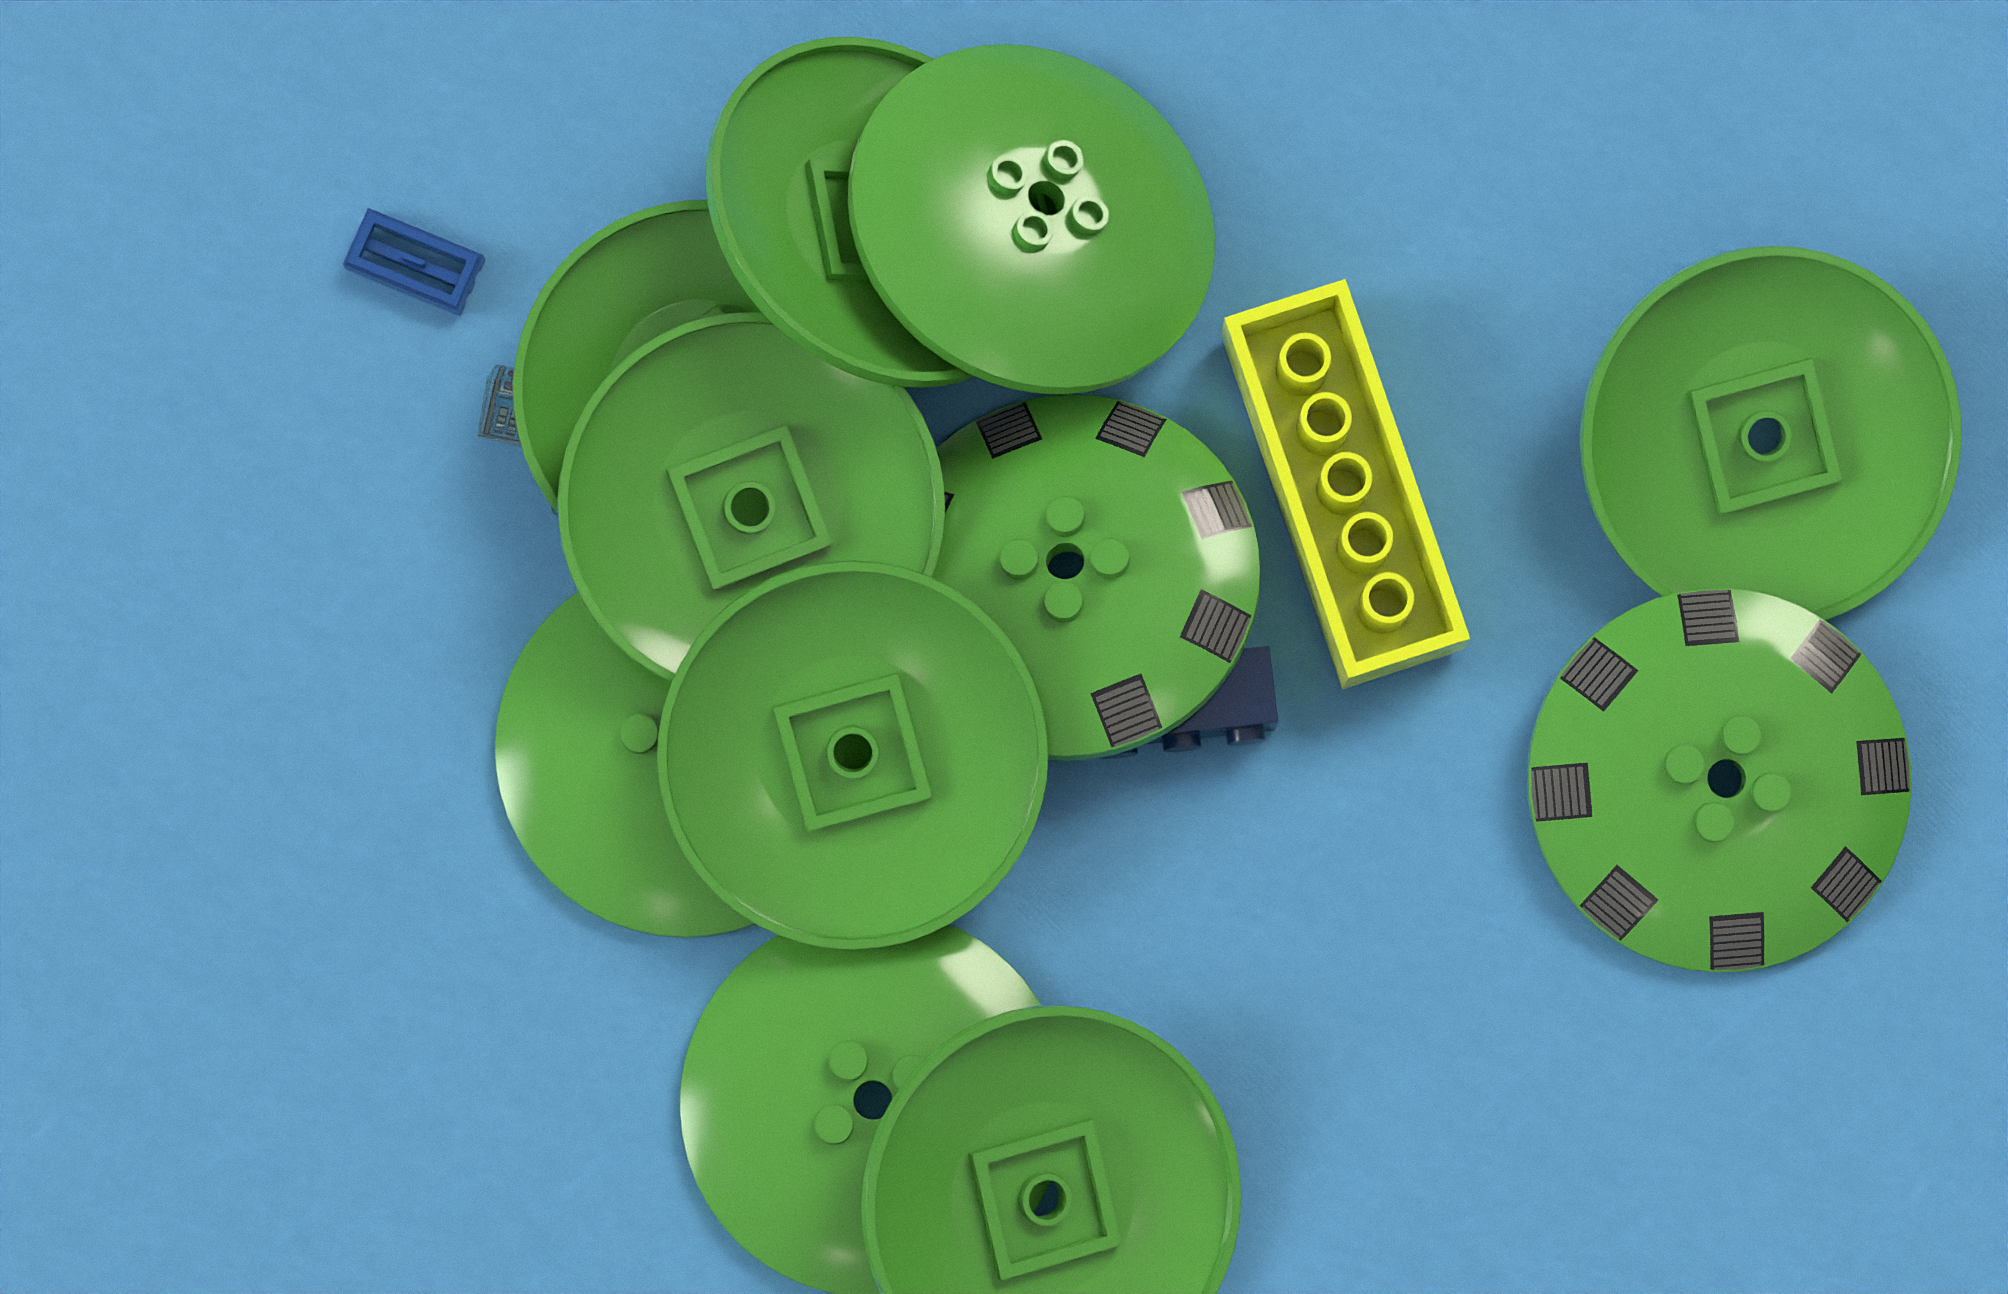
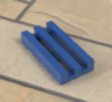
M368 208L343 262V266L348 271L461 317L465 308L464 302L468 293L471 294L476 283L474 279L478 270L481 271L485 263V257L483 254ZM374 228L462 263L464 268L461 274L371 238ZM364 251H367L455 288L451 295L361 257Z

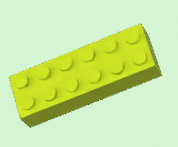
M1346 279L1224 317L1221 337L1342 690L1462 651L1470 640V636Z

